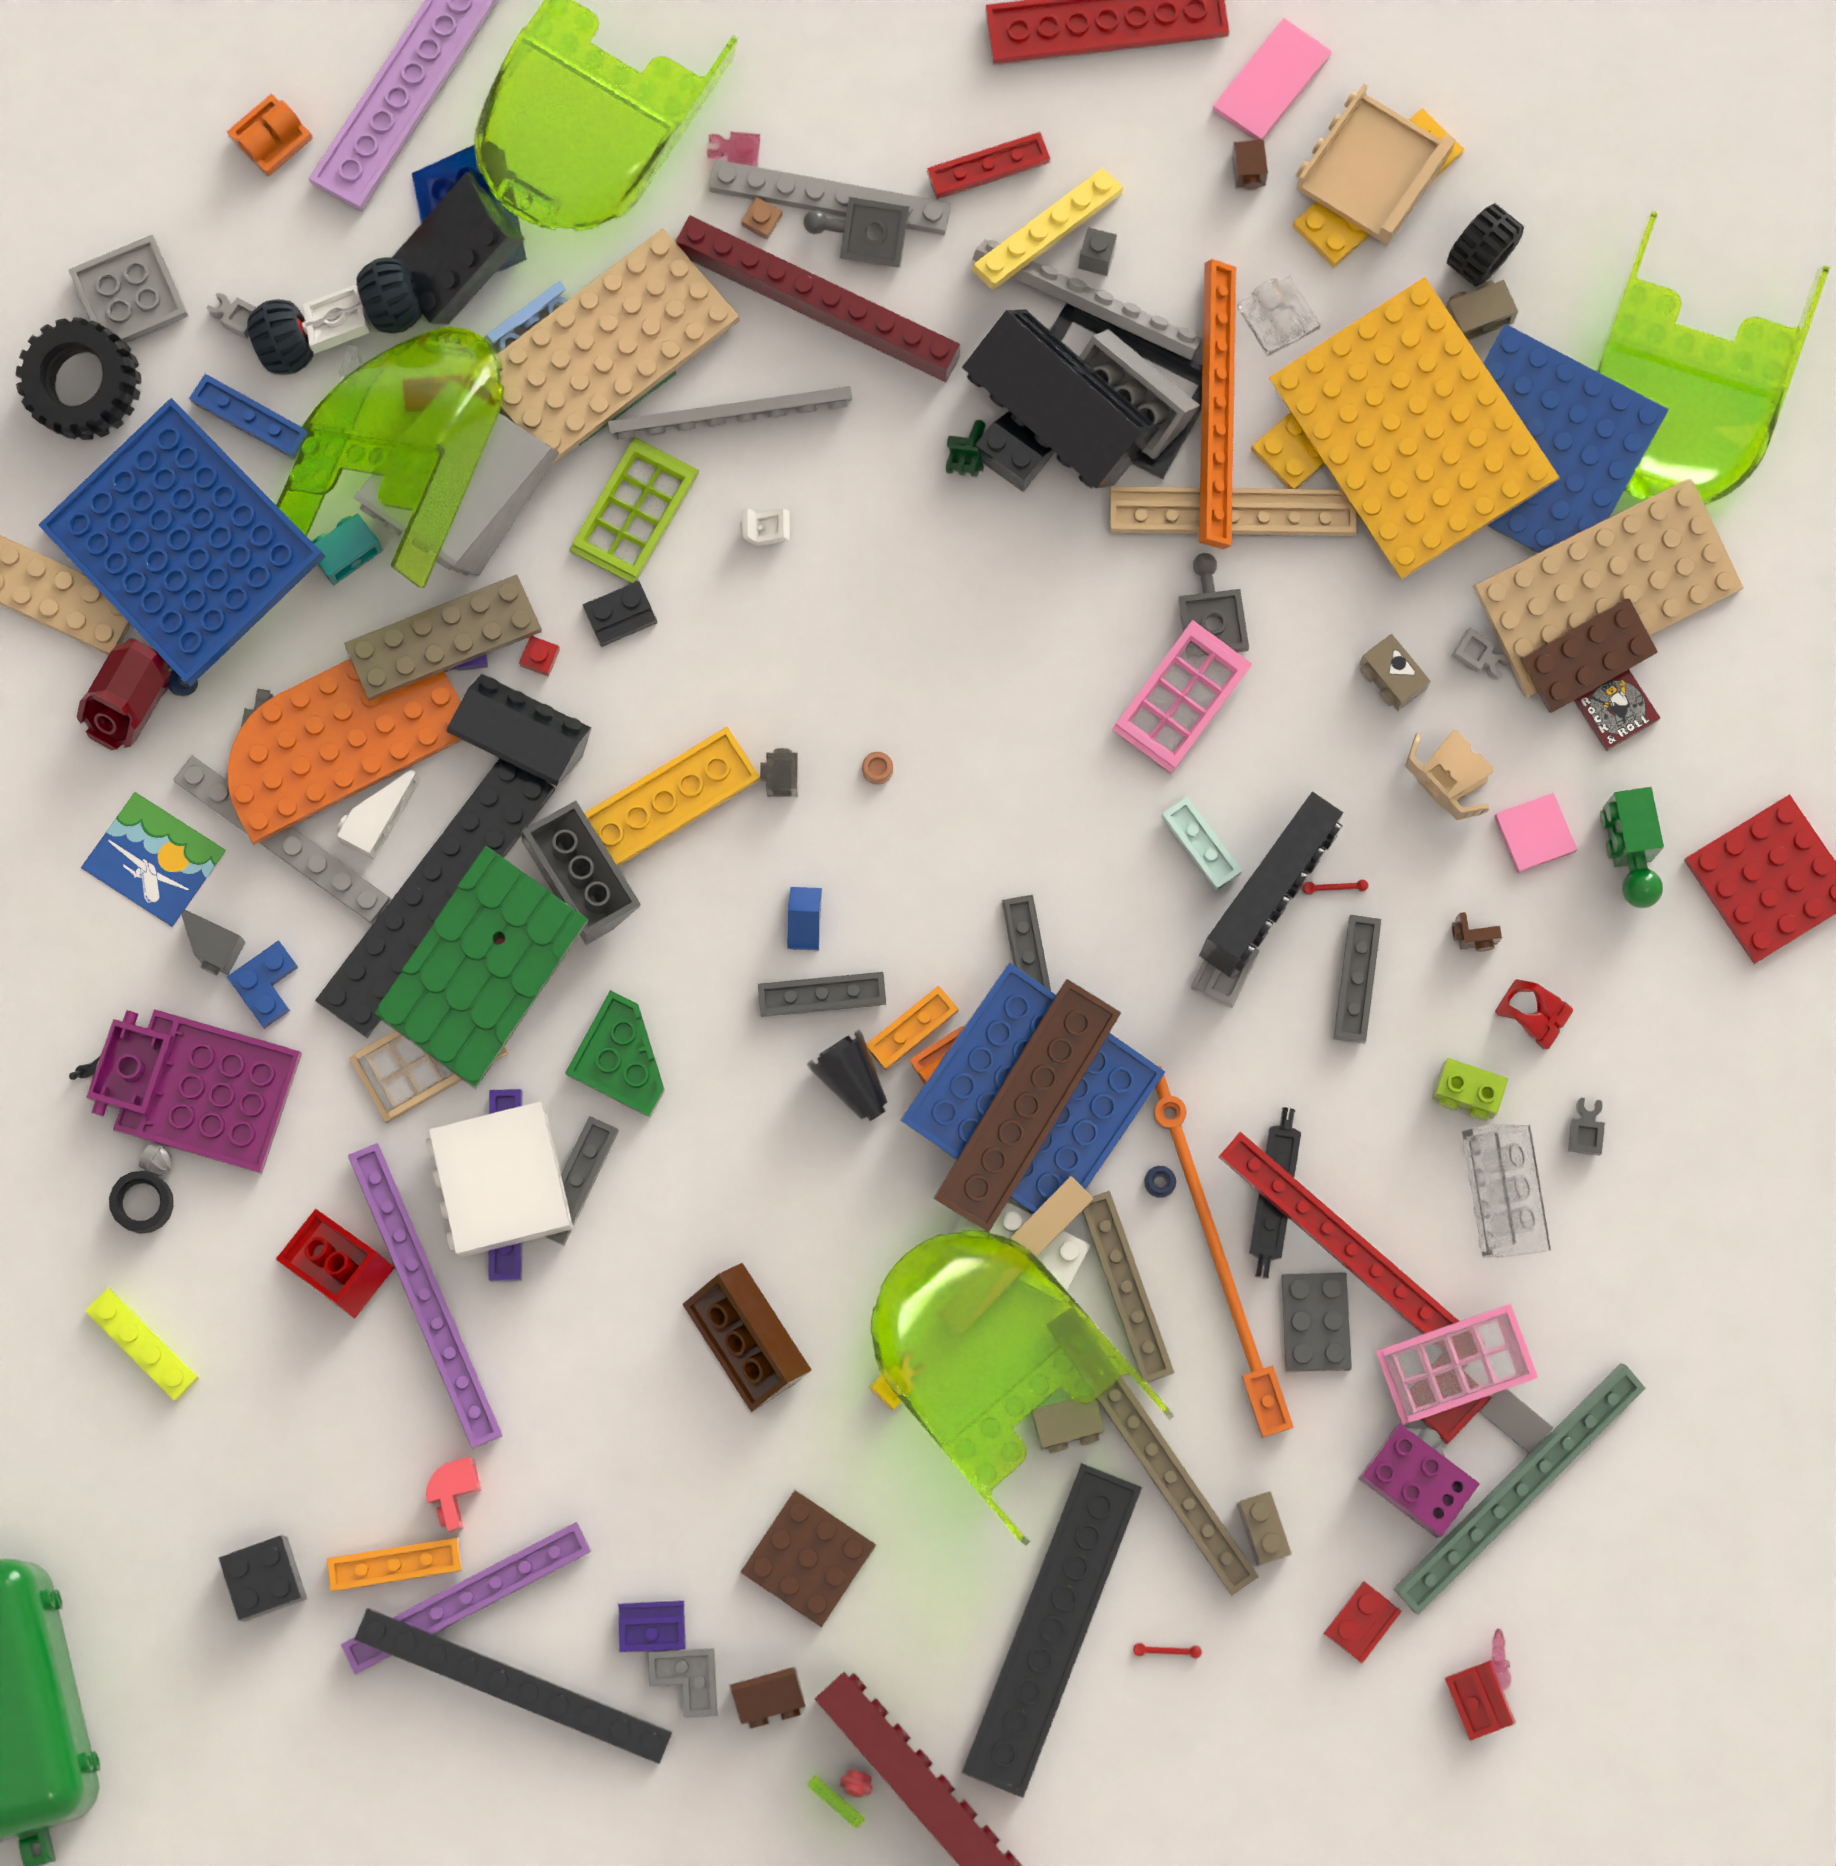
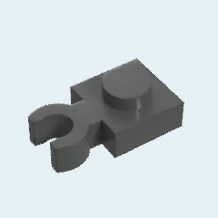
M1581 1097L1576 1104L1577 1113L1581 1117L1580 1119L1573 1118L1571 1120L1568 1152L1600 1156L1603 1148L1605 1123L1597 1122L1596 1116L1602 1111V1101L1596 1100L1594 1111H1588L1584 1107L1585 1098Z

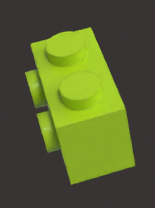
M1447 1058L1443 1063L1432 1099L1438 1100V1105L1443 1108L1457 1110L1458 1107L1470 1111L1469 1116L1475 1119L1487 1121L1488 1118L1493 1119L1498 1114L1509 1078Z

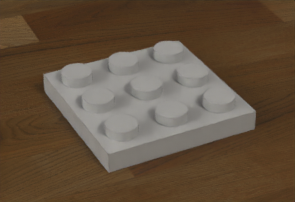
M153 234L68 269L90 321L93 320L100 323L126 343L189 317Z

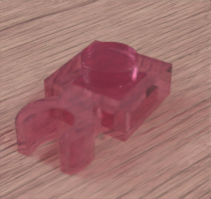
M730 131V140L724 139L719 134H710L709 143L718 144L719 148L715 150L707 149V156L713 160L728 156V162L758 167L760 134Z

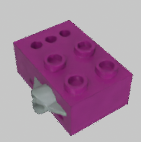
M1399 1424L1388 1436L1358 1479L1434 1537H1442L1480 1483L1445 1457L1439 1434L1435 1430L1407 1429L1402 1424Z

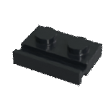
M640 581L583 604V608L601 647L657 624V619Z

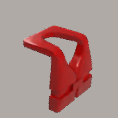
M1516 979L1499 1003L1495 1013L1498 1016L1515 1019L1530 1037L1536 1039L1535 1042L1542 1049L1547 1050L1550 1049L1559 1035V1028L1564 1027L1573 1013V1008L1540 984ZM1519 992H1534L1537 1001V1011L1529 1014L1522 1013L1510 1006L1511 998Z

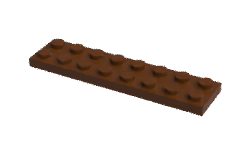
M1065 979L933 1199L983 1230L990 1232L1122 1012L1069 979Z

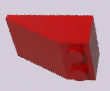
M316 1208L276 1257L279 1263L354 1319L395 1268L378 1252Z

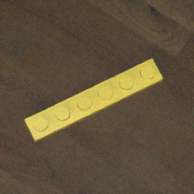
M1103 168L975 262L972 271L987 286L995 290L1122 194L1123 186Z

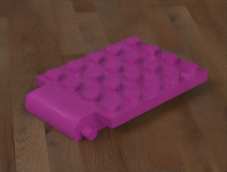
M155 1009L148 1028L135 1025L138 1014L126 1010L123 1021L113 1019L86 1096L87 1099L95 1102L91 1113L104 1116L107 1106L120 1109L113 1128L116 1132L262 1174L302 1053L294 1049Z

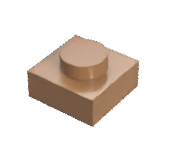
M756 197L741 220V225L768 240L783 216L782 210Z

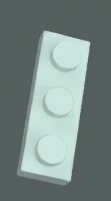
M1188 796L1162 813L1161 817L1216 891L1242 873V869Z

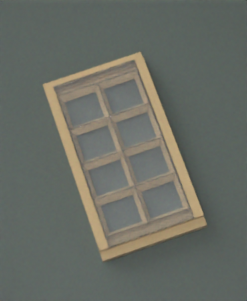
M393 1031L349 1057L386 1123L462 1081L461 1078L397 1031ZM505 1047L495 1061L508 1054Z

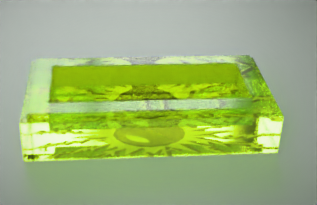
M814 1775L809 1781L808 1787L855 1828H859L866 1817L817 1775Z

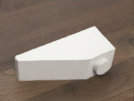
M410 769L354 807L348 816L344 815L337 826V832H339L337 837L340 842L375 860L420 782L417 773Z

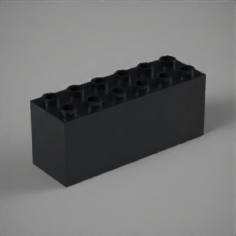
M1026 309L1006 310L962 366L968 373L967 378L971 383L979 388L983 386L990 393L989 398L1001 408L1005 406L1013 413L1011 418L1023 428L1028 427L1035 433L1034 439L1043 447H1050L1057 453V460L1067 468H1074L1080 474L1078 476L1080 481L1089 488L1095 487L1097 489L1115 485L1159 431V428Z

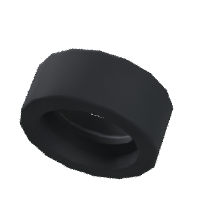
M134 1171L122 1176L112 1187L109 1196V1209L114 1220L125 1229L139 1234L152 1233L163 1227L169 1220L174 1208L173 1194L168 1184L157 1175L146 1171ZM137 1184L151 1185L160 1196L158 1211L153 1217L143 1221L131 1219L123 1209L125 1193Z

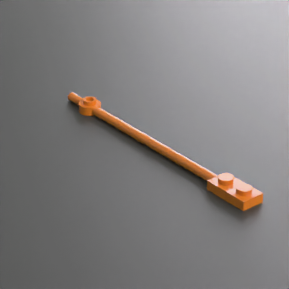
M1163 1075L1155 1087L1159 1101L1154 1109V1118L1161 1127L1170 1130L1251 1373L1241 1377L1261 1437L1271 1436L1292 1429L1294 1426L1274 1367L1263 1368L1181 1126L1186 1118V1106L1181 1099L1171 1096L1165 1076ZM1166 1109H1173L1176 1116L1173 1119H1168L1165 1117L1164 1111Z

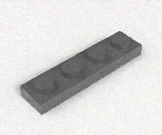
M1357 915L1349 916L1333 1037L1335 1040L1363 1044L1366 1042L1382 919Z
M883 972L758 984L761 1017L886 1005Z
M589 1116L561 1174L573 1227L619 1132L618 1128ZM572 1230L545 1237L564 1246Z

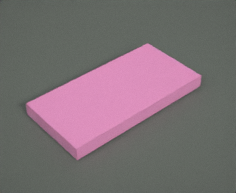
M1283 18L1215 102L1212 110L1253 139L1263 140L1328 60L1332 51Z

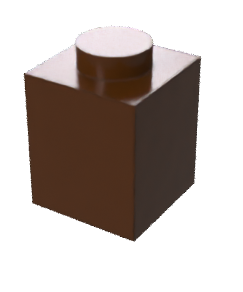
M1264 139L1234 142L1231 156L1235 188L1244 187L1246 190H1254L1265 186L1268 168Z

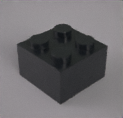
M279 1535L218 1558L238 1621L246 1622L307 1599L294 1555L286 1536Z

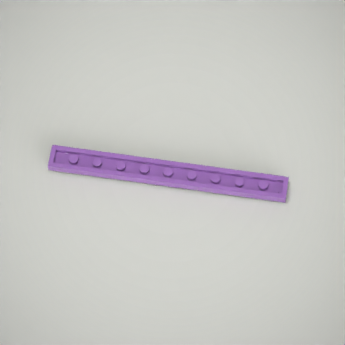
M376 1143L349 1154L348 1158L472 1450L502 1437L498 1423L379 1144Z

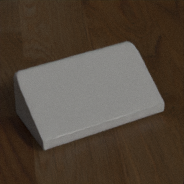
M1508 1389L1494 1393L1492 1398L1479 1411V1413L1529 1454L1553 1429L1548 1422Z

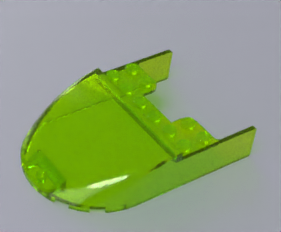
M544 0L525 28L521 29L487 94L477 119L474 137L475 158L480 174L483 175L490 187V192L506 209L519 218L551 230H556V228L575 229V231L598 228L600 224L614 218H620L642 197L732 62L738 38L734 35L731 37L707 75L703 77L696 75L665 56L653 58L643 72L640 73L591 43L599 28V20L592 11L574 0Z
M1651 211L1646 218L1608 333L1605 337L1596 371L1669 409L1624 491L1634 498L1643 501L1692 477L1705 505L1723 498L1742 485L1763 459L1773 435L1830 267L1823 265L1816 272L1797 327H1788L1760 317H1749L1740 324L1735 340H1727L1677 324L1676 321L1682 303L1677 292L1636 277L1658 212Z
M445 327L427 331L398 343L362 364L339 382L320 401L301 428L307 431L308 434L276 506L308 536L325 494L334 489L343 469L384 476L378 490V500L380 503L387 507L412 511V516L393 557L391 567L417 587L425 588L500 412L504 386L501 384L500 375L503 368L497 352L492 349L482 336L471 330L459 327Z
M962 1230V1232L937 1235L907 1252L890 1270L880 1287L881 1291L872 1312L871 1334L875 1352L874 1356L885 1381L1009 1530L1025 1546L1031 1541L994 1499L992 1490L1018 1468L1026 1458V1445L1013 1428L1060 1387H1063L1076 1402L1082 1404L1091 1403L1123 1375H1130L1169 1420L1174 1417L1165 1403L1044 1264L1027 1248L1010 1238L981 1230Z

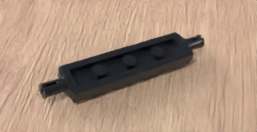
M1282 1107L1280 1126L1269 1128L1265 1153L1294 1177L1301 1132L1292 1128L1295 1109L1290 1108L1287 1120L1288 1108ZM1258 1193L1249 1254L1258 1258L1255 1277H1261L1264 1266L1262 1279H1269L1271 1260L1282 1258L1288 1217L1260 1193Z

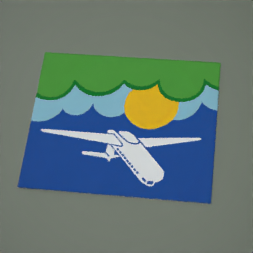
M134 792L81 868L173 927L226 850L140 794Z

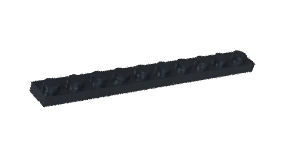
M367 1608L354 1640L658 1764L661 1762L672 1735V1731L371 1608Z

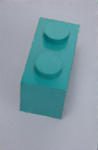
M358 513L352 517L347 516L338 522L333 531L327 535L321 534L312 541L326 556L317 565L333 586L384 551L377 537Z

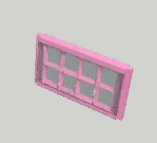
M1192 620L1111 730L1169 773H1172L1249 670L1252 663Z
M1511 1304L1376 1351L1402 1425L1538 1378Z

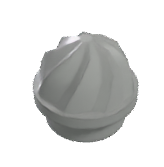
M149 1144L141 1155L139 1167L146 1172L161 1176L171 1169L172 1156L165 1150V1147L161 1145L156 1147Z

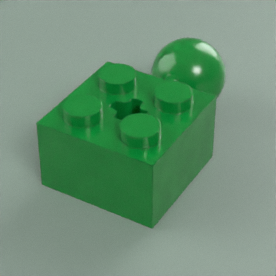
M1652 786L1614 792L1604 805L1603 810L1600 811L1602 828L1607 829L1609 840L1606 841L1607 855L1609 859H1613L1615 867L1628 866L1629 873L1622 883V893L1625 900L1636 908H1648L1656 904L1663 893V884L1657 873L1648 869L1647 863L1652 862L1664 848Z

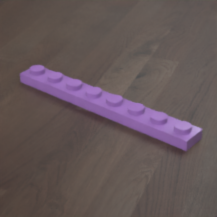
M575 1522L393 1618L435 1634L592 1551L578 1523ZM354 1638L341 1644L354 1674H358L393 1656L354 1640Z

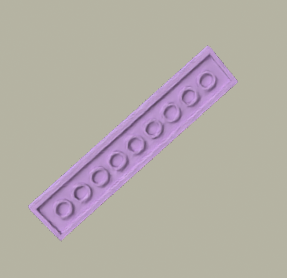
M425 0L309 177L310 183L362 211L498 0Z

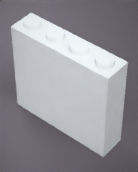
M541 1101L429 1129L431 1139L426 1140V1145L430 1158L435 1157L437 1170H433V1177L437 1189L442 1188L444 1200L440 1201V1209L443 1219H449L451 1231L446 1234L451 1251L456 1250V1254L462 1258L573 1230L546 1107Z

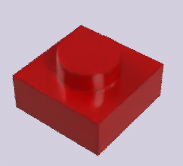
M531 636L519 661V665L549 677L560 647L559 645Z

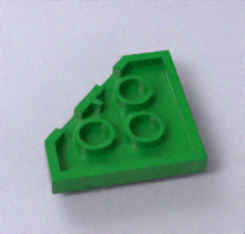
M610 990L565 1074L650 1118L665 1089L641 1011L637 1003Z

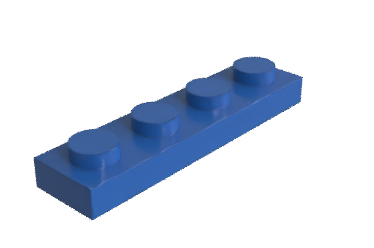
M206 373L189 397L191 403L294 460L310 436L309 431Z

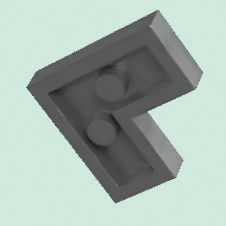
M714 1648L648 1652L649 1686L682 1684L684 1717L718 1716Z

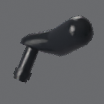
M100 1056L92 1063L79 1065L75 1072L69 1074V1078L75 1080L77 1077L87 1078L94 1075Z

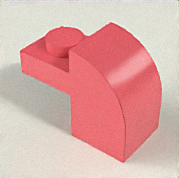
M467 1457L446 1463L433 1473L426 1489L427 1502L430 1504L441 1502L442 1507L437 1508L438 1519L441 1527L446 1526L449 1532L464 1529L457 1497L482 1491L474 1459Z

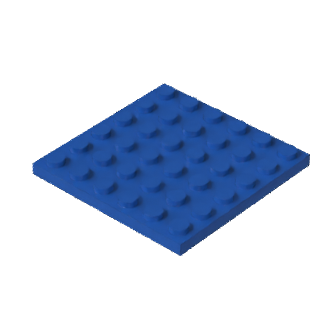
M1504 324L1483 364L1559 475V480L1487 526L1539 553L1610 517L1669 409L1523 332Z
M1009 962L900 1121L954 1159H957L1056 994ZM1109 1033L1010 1198L1034 1214L1070 1176L1086 1190L1165 1071Z

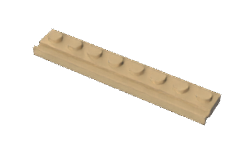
M1111 486L1110 533L1199 534L1200 488ZM1232 488V535L1355 536L1356 511L1342 490Z

